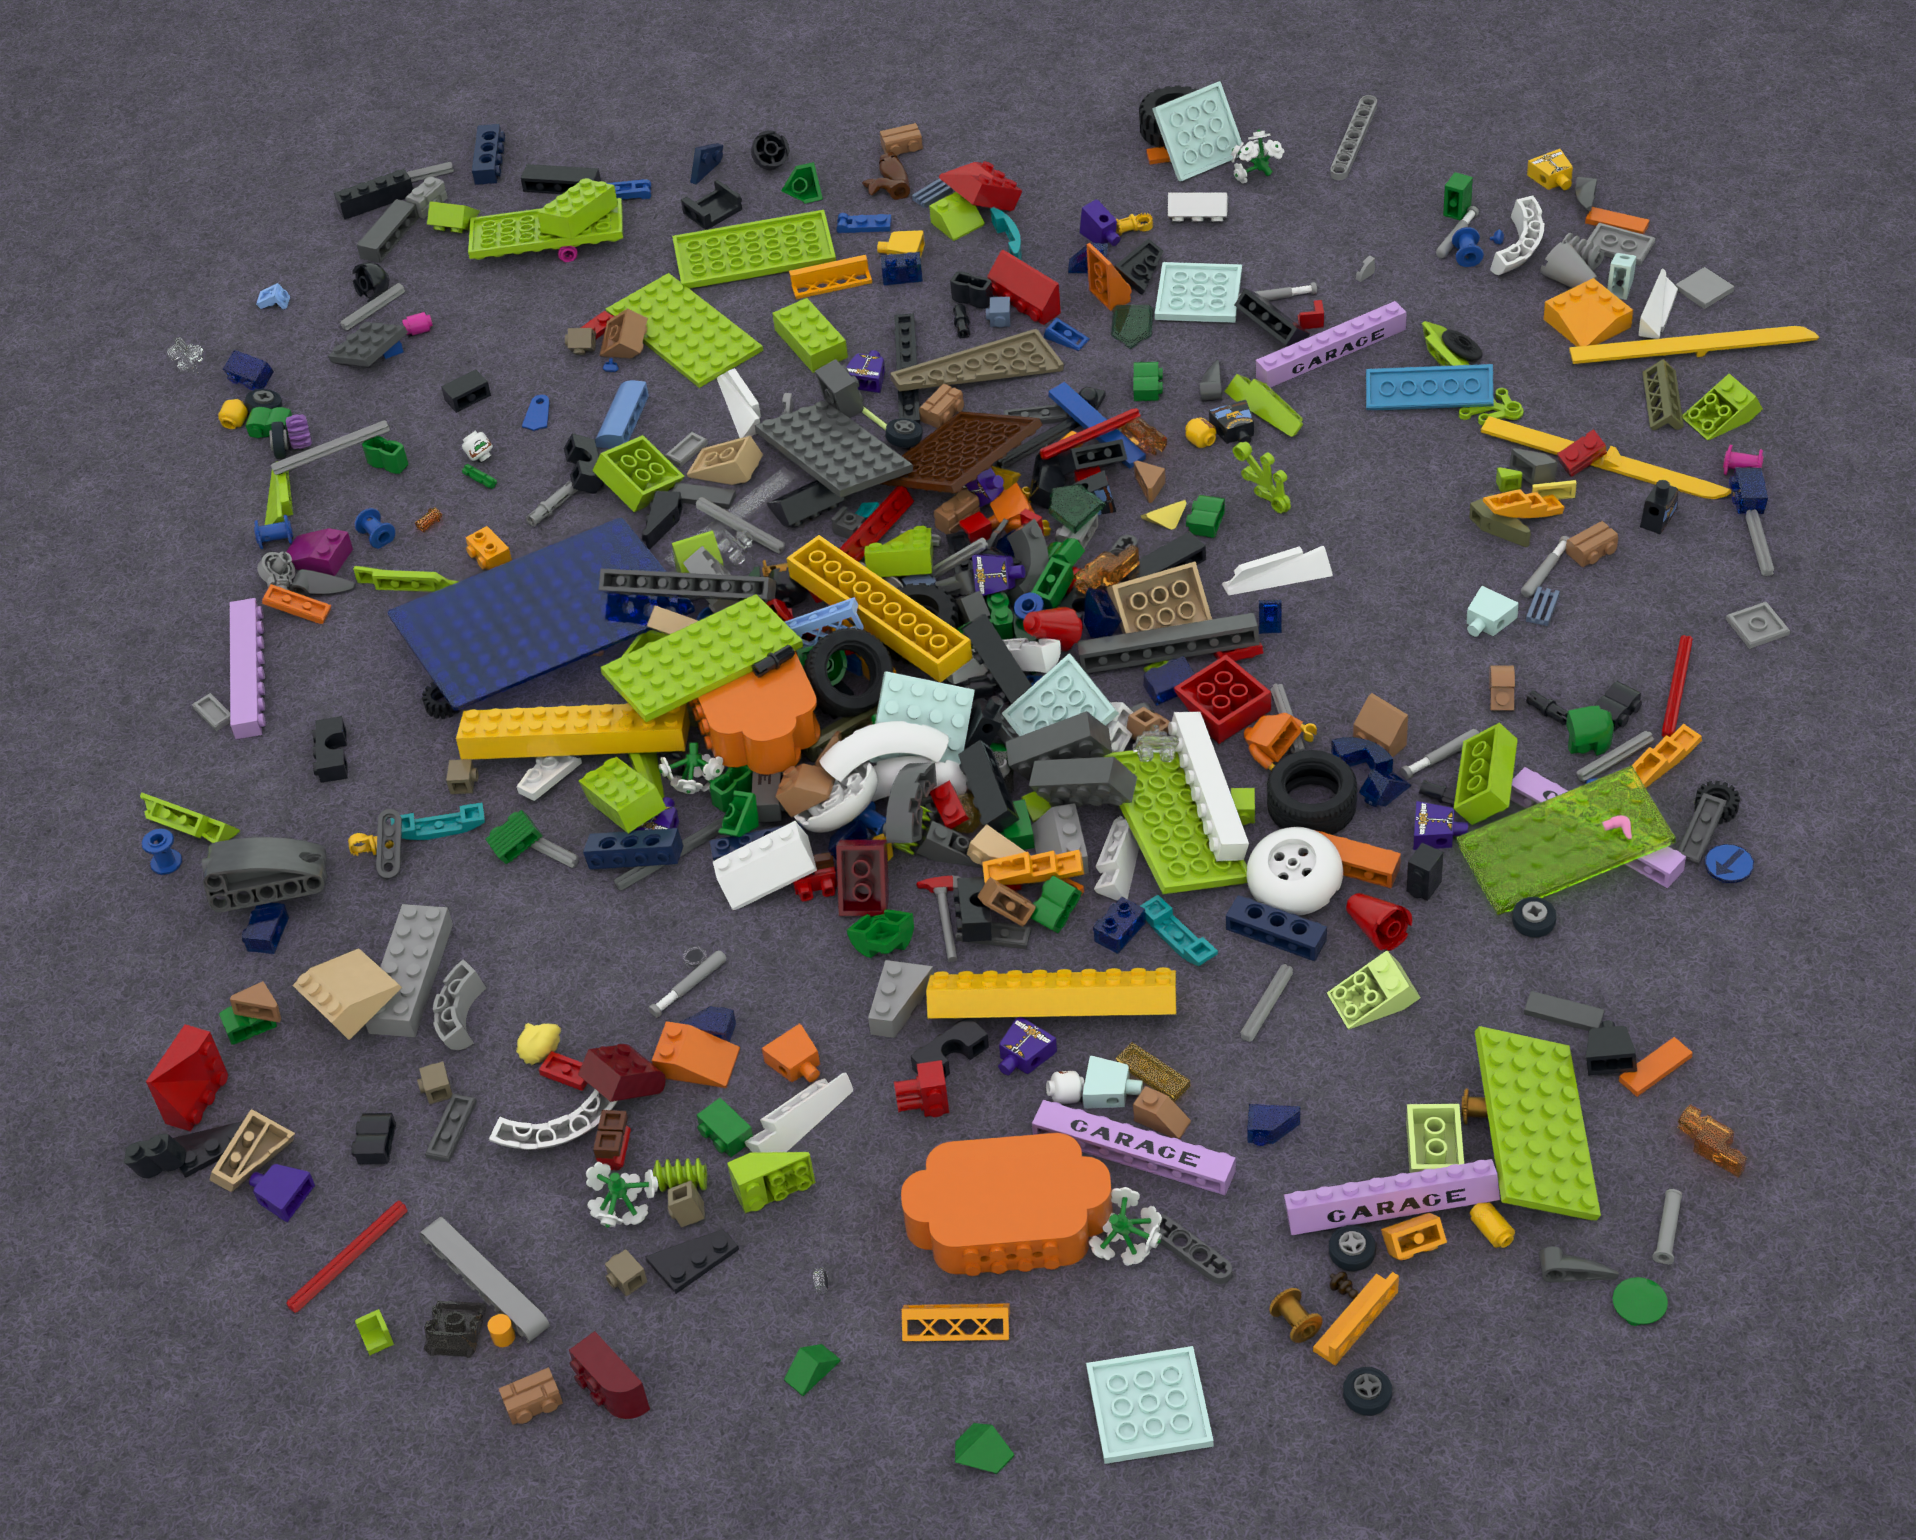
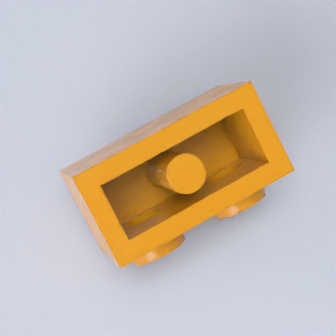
M488 526L466 537L468 545L466 551L471 558L475 557L481 569L486 568L492 574L505 565L512 563L509 548Z
M1430 1212L1381 1229L1388 1254L1398 1260L1409 1259L1416 1253L1432 1251L1438 1248L1439 1245L1447 1243L1440 1217Z

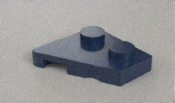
M715 143L695 148L690 183L697 185L721 162L723 158L722 144Z

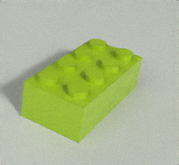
M588 178L580 180L575 186L570 187L565 193L557 196L555 200L537 211L541 233L573 239L618 206L615 186L603 181H592Z
M808 298L772 313L775 331L812 373L835 359L839 362L848 358L846 340Z
M1501 723L1463 741L1454 810L1471 825L1486 820L1488 817L1502 812L1509 807L1518 739Z
M618 757L605 761L604 765L588 772L579 780L588 801L627 833H630L667 809L657 787Z

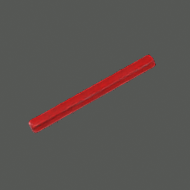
M1137 408L1131 409L1046 446L1039 451L1043 460L1049 459L1138 420L1141 417Z
M1682 635L1680 637L1661 735L1663 738L1666 735L1671 737L1675 733L1693 638L1691 636Z
M396 1201L288 1299L286 1302L288 1308L297 1313L407 1213L404 1203Z

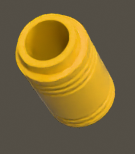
M1477 1203L1471 1209V1221L1495 1248L1500 1246L1505 1248L1512 1243L1515 1230L1491 1203Z

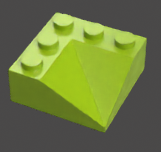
M643 435L602 452L593 468V472L633 512H637L650 505V501L654 499L656 491H669L676 482L679 483L685 477Z
M916 526L914 529L904 532L883 545L881 543H872L869 546H865L866 568L879 577L932 574L933 541L931 528Z

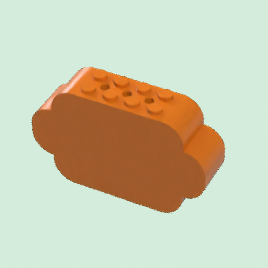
M796 652L792 658L780 664V668H774L760 678L752 671L688 702L689 707L694 706L692 712L695 721H700L698 726L701 735H706L704 741L707 750L711 749L715 758L718 756L722 757V765L727 767L748 765L752 771L764 775L783 772L789 767L795 766L800 761L801 750L813 746L821 736L820 725L813 712L817 705L816 695Z
M1062 1133L942 1143L929 1153L926 1160V1170L910 1175L905 1180L901 1189L902 1209L908 1239L921 1249L933 1250V1257L938 1267L950 1274L976 1276L983 1272H993L995 1274H1002L1007 1270L1027 1272L1033 1268L1043 1267L1053 1270L1059 1266L1074 1264L1086 1255L1089 1249V1237L1104 1232L1103 1226L1107 1223L1111 1213H1113L1111 1180L1108 1168L1096 1158L1082 1156L1078 1142L1071 1136Z

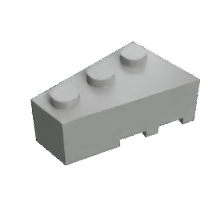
M703 546L683 562L689 573L731 575ZM706 599L710 603L708 606L713 613H717L740 602Z
M885 960L868 1017L871 1035L896 1037L910 1018L913 1010L922 1002L926 994L930 975H934L933 966Z

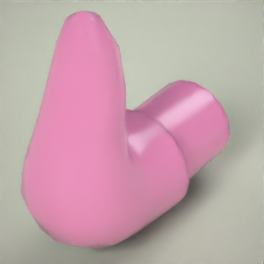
M1620 815L1602 822L1605 831L1621 827L1624 835L1628 839L1632 838L1631 822L1628 817Z

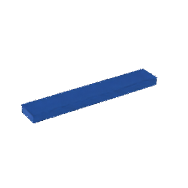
M1065 382L1051 389L1048 393V396L1084 429L1107 420ZM1118 429L1095 438L1100 443L1122 439L1128 459L1122 463L1129 469L1134 466L1135 461L1146 459V454Z

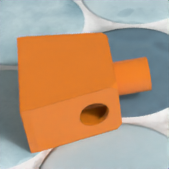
M800 1023L762 1048L764 1062L791 1082L796 1081L802 1076L808 1082H814L820 1075V1071L816 1068L820 1065L818 1051Z

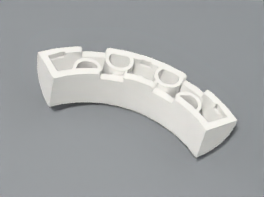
M1534 196L1517 199L1511 219L1517 228L1519 240L1516 244L1495 253L1490 270L1496 275L1507 273L1524 264L1533 255L1541 242L1544 223L1541 217L1542 210Z
M1027 638L1003 640L1022 671L1047 673L1059 661L1061 654L1060 640L1047 638L1039 639V642H1029ZM973 657V659L947 677V680L952 684H957L971 677L985 675L987 669L983 664L979 665Z
M905 721L882 722L854 731L849 737L834 744L819 761L831 776L842 782L860 764L877 756L890 753L921 755L938 763L947 748L949 738L947 734L923 724L921 726Z
M904 756L881 760L877 762L876 766H873L878 779L873 802L890 796L896 776L909 763H935L937 786L933 789L950 780L959 799L963 797L968 789L966 785L968 780L960 769V763L946 760V763H937L924 756ZM857 772L865 779L866 775L864 773Z
M595 1089L577 1110L569 1115L548 1121V1123H522L499 1117L489 1141L505 1147L526 1150L562 1145L579 1138L599 1124L601 1111L612 1110L617 1101L610 1102Z

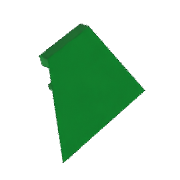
M814 162L795 166L781 191L804 202V204L823 200Z
M735 790L733 793L735 797L732 803L729 804L730 806L722 819L721 828L718 833L741 837L759 827L757 802L754 793Z
M973 1423L955 1441V1463L993 1472L996 1475L1015 1456L994 1426L990 1424Z

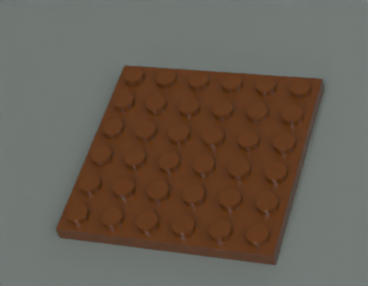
M960 411L902 455L903 458L913 465V472L880 484L924 489L926 491L958 493L968 482L977 479V475L990 469L994 462L1004 458L1007 452L1020 446L1024 439L1034 435L1036 430L1042 426L1040 418Z

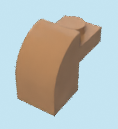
M1514 665L1489 666L1490 711H1514Z
M1142 707L1128 716L1126 729L1132 733L1131 738L1146 748H1153L1156 746L1157 739L1169 733L1168 724L1170 721L1158 713H1153Z

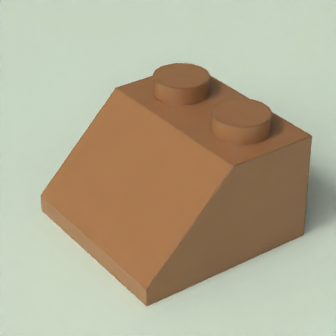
M627 308L608 320L599 356L633 358L639 355L644 346L642 342L647 332L646 324L648 318Z
M1371 693L1353 724V739H1355L1357 744L1371 749L1376 756L1391 760L1407 745L1408 715Z
M804 763L797 767L791 766L784 771L775 797L792 818L829 799L836 779L824 768Z

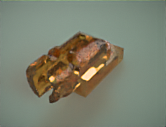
M1137 417L1126 423V425L1117 428L1140 450L1157 455L1154 447L1161 452L1166 448L1167 438L1141 417Z
M1131 544L1118 557L1104 551L1093 561L1087 563L1085 569H1080L1073 576L1077 580L1074 582L1075 588L1083 594H1087L1101 584L1108 587L1116 585L1139 565L1138 547Z
M1690 1104L1679 1118L1677 1128L1685 1132L1690 1138L1695 1139L1693 1152L1739 1178L1745 1170L1747 1157L1737 1149L1730 1148L1735 1132L1708 1114L1707 1116L1700 1117L1702 1110Z

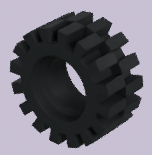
M440 679L437 680V684L432 682L430 683L431 687L426 686V691L422 693V700L426 712L431 717L434 715L436 719L441 716V719H446V715H449V718L453 717L452 713L457 715L459 709H463V704L465 703L460 685L456 684L455 681L449 682V679H445L442 682ZM445 696H449V697H450V698H449L448 700H446V701H442V702L436 701V700H438V699L441 698V697H445Z
M1709 781L1707 786L1702 784L1696 793L1695 811L1703 793L1727 801L1718 824H1723V820L1730 822L1731 818L1734 819L1738 813L1739 792L1737 790L1734 791L1735 787L1732 785L1728 787L1727 782H1724L1723 785L1720 784V781H1715V784Z

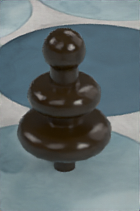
M1341 1271L1336 1275L1334 1273L1330 1275L1331 1281L1329 1286L1332 1291L1338 1289L1341 1295L1348 1293L1351 1299H1355L1358 1296V1291L1352 1289V1281L1347 1280L1348 1275L1346 1272Z

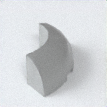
M462 960L444 979L443 983L445 985L440 994H436L433 1004L435 1021L433 1024L443 1043L452 1050L466 1049L474 1044L467 1033L466 1017L474 1000L486 989L476 971L467 962Z

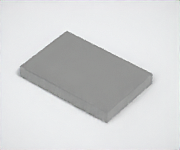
M1598 223L1588 238L1587 243L1591 241L1594 246L1599 245L1600 252L1603 250L1605 252L1604 256L1614 258L1616 253L1636 256V265L1640 266L1654 245L1655 238Z

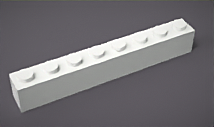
M1174 712L1172 722L1168 724V732L1174 740V750L1179 754L1180 766L1184 768L1186 783L1190 785L1192 800L1196 802L1198 817L1203 822L1204 834H1207L1209 838L1210 850L1214 852L1216 861L1244 860L1249 842L1201 712Z

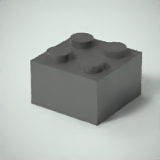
M835 359L815 371L825 401L849 418L863 411L862 401H864V398L858 390L859 382L855 376H850L844 364L841 366Z

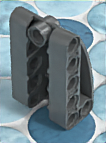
M275 837L241 838L212 843L208 847L207 857L202 859L203 885L209 906L215 912H227L318 893L323 890L325 880L328 877L325 868L326 850L322 845ZM287 882H294L295 885L290 886V885H287L286 883H287ZM269 886V887H271L272 889H271V890H264L263 887ZM241 891H246V892H248L249 894H247V895H242V894H240L239 892H241ZM217 896H223V897H225L226 899L219 900V899H217L216 897H217Z

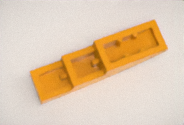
M1521 489L1483 498V502L1494 514L1507 517L1539 518L1563 514L1564 506L1553 494L1541 497L1537 492L1524 494Z
M1682 724L1671 737L1666 735L1654 749L1649 747L1618 781L1635 794L1640 793L1683 760L1702 741V736L1685 724Z
M1080 850L1057 855L1054 851H1049L1032 856L1029 852L982 862L985 883L990 877L1000 884L1012 885L1044 882L1052 876L1064 879L1084 875L1082 853Z

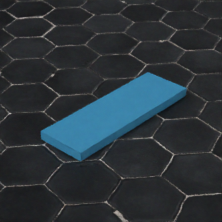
M1493 364L1366 369V410L1494 406Z

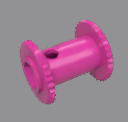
M1729 445L1724 459V474L1727 475L1728 469L1754 472V479L1757 480L1762 469L1763 450L1760 449L1759 455L1732 452L1733 445Z

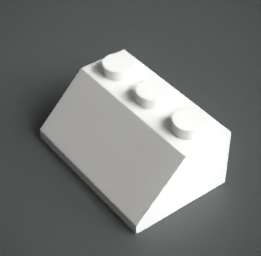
M1168 193V218H1172V222H1184V218H1192V222H1203V218H1211V222H1223V218H1227V193Z

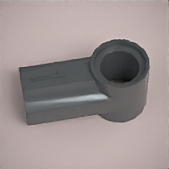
M973 568L957 573L953 577L937 581L935 586L939 590L941 588L944 589L952 597L975 592Z

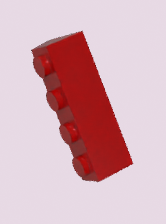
M1000 251L987 276L992 281L993 296L1010 297V304L1020 313H1025L1033 321H1038L1042 325H1045L1061 314L1059 283L1007 251Z

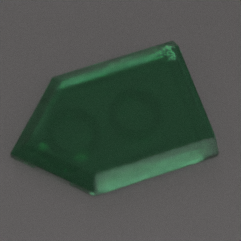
M1116 305L1113 308L1111 336L1125 343V346L1129 349L1137 346V343L1143 339L1146 340L1151 337L1153 307L1150 305Z
M1081 484L1051 488L1048 513L1076 534L1106 504Z

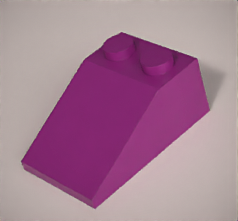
M328 528L296 536L286 552L291 555V562L295 570L304 569L335 576L353 550L348 532Z

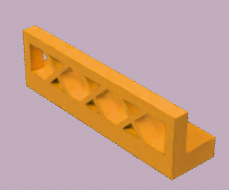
M866 255L789 271L791 286L796 299L872 283ZM866 275L865 279H855L857 276ZM841 279L847 280L845 283L842 284L836 283L838 280ZM822 283L828 284L824 288L817 287L819 284ZM808 288L807 291L798 293L797 289Z
M1392 1272L1384 1279L1376 1273L1313 1346V1352L1336 1365L1398 1293L1399 1275Z
M1010 1303L904 1305L901 1309L902 1341L1009 1340ZM934 1319L930 1324L925 1321ZM938 1319H945L952 1326L947 1334H939L932 1327ZM951 1319L960 1320L955 1324ZM965 1319H972L979 1326L973 1334H966L959 1327ZM978 1319L986 1320L983 1323H981ZM991 1319H1003V1333H992L985 1325ZM908 1320H919L926 1328L920 1334H908ZM956 1329L960 1334L951 1333ZM981 1329H983V1330L986 1332V1333L978 1334V1332H979ZM928 1330H930L933 1334H925V1333H926Z

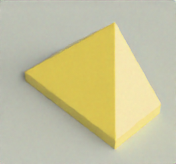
M1576 480L1534 484L1532 485V493L1537 492L1541 497L1553 494L1557 499L1575 498L1577 483Z
M1186 500L1179 501L1140 516L1143 520L1172 530L1176 528L1187 503Z

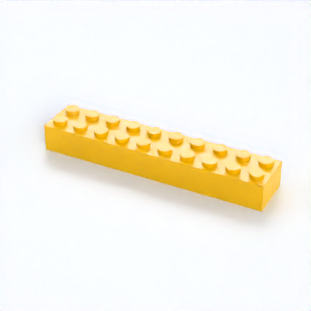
M820 535L786 558L789 576L830 606L855 597L858 603L856 613L864 626V630L876 636L881 642L936 681L941 683L973 659L971 639Z
M629 703L513 709L495 708L491 710L472 709L463 711L456 741L461 759L685 751L690 719L687 703L648 722H645Z
M1165 967L1157 968L1156 971H1146L1144 968L1121 971L1117 968L1107 969L1106 972H1096L1095 969H1084L1081 972L1061 969L1057 973H1047L1046 970L1022 973L1020 970H1012L1004 974H998L997 971H985L983 974H973L971 971L949 974L948 972L941 971L930 975L926 989L927 1017L929 1019L1176 1014V970Z

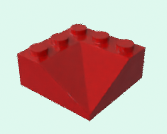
M983 161V163L973 162L942 173L939 176V179L972 205L1013 211L1022 193V190L1016 186L1017 183L1015 181L1007 179L1003 172L995 170L993 168L994 165L987 161Z
M1227 655L1174 687L1175 693L1189 712H1201L1209 736L1218 744L1271 711V691Z
M185 1024L146 1080L160 1114L167 1125L191 1132L195 1124L200 1123L207 1106L214 1102L215 1094L220 1086H224L227 1082L228 1073L211 1032Z

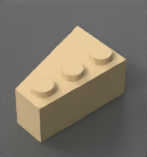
M251 1109L212 1170L210 1181L233 1192L251 1177L254 1172H257L293 1142L295 1133Z

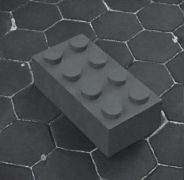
M1087 711L1006 741L1009 767L1028 781L1031 778L1034 761L1098 758L1112 753L1109 728Z
M1115 757L1034 761L1029 787L1038 796L1043 797L1049 802V805L1052 807L1073 803L1076 804V807H1081L1085 804L1101 806L1102 804L1122 805V803H1132L1137 776Z

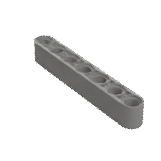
M439 1217L419 1233L423 1242L426 1245L429 1243L432 1246L431 1250L441 1260L445 1259L448 1262L447 1265L457 1275L461 1274L464 1277L462 1280L472 1290L476 1289L479 1292L478 1295L489 1306L492 1304L495 1307L494 1311L497 1314H504L510 1318L513 1329L521 1337L525 1336L528 1339L527 1343L533 1341L550 1327L544 1314L445 1219Z

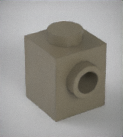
M568 328V334H565V345L568 346L570 351H574L573 354L585 355L586 351H595L596 332L592 328Z
M472 759L449 760L446 781L450 794L473 793L474 782H478L479 773L478 769L474 768Z
M444 1062L419 1068L421 1078L417 1079L421 1094L426 1093L429 1104L451 1098L453 1093Z
M692 1181L668 1189V1211L671 1218L676 1219L681 1228L705 1219L704 1201Z
M626 1249L612 1256L605 1263L607 1282L613 1289L618 1287L626 1297L647 1283L644 1268Z

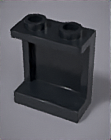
M719 180L714 181L715 190L695 202L688 197L681 199L683 214L705 230L712 228L742 210L740 194Z

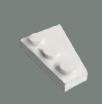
M572 756L537 757L536 765L527 771L517 785L518 793L535 801L582 764L581 758Z

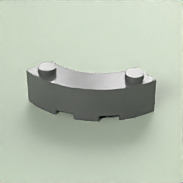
M1035 519L1020 526L1007 536L1015 558L1020 560V565L1025 567V578L1015 579V587L1005 593L1013 607L1015 601L1021 595L1032 592L1049 562L1046 541Z
M909 763L899 771L890 792L886 823L883 826V834L886 837L887 843H913L922 839L923 809L920 807L922 798H927L930 791L937 786L935 763Z

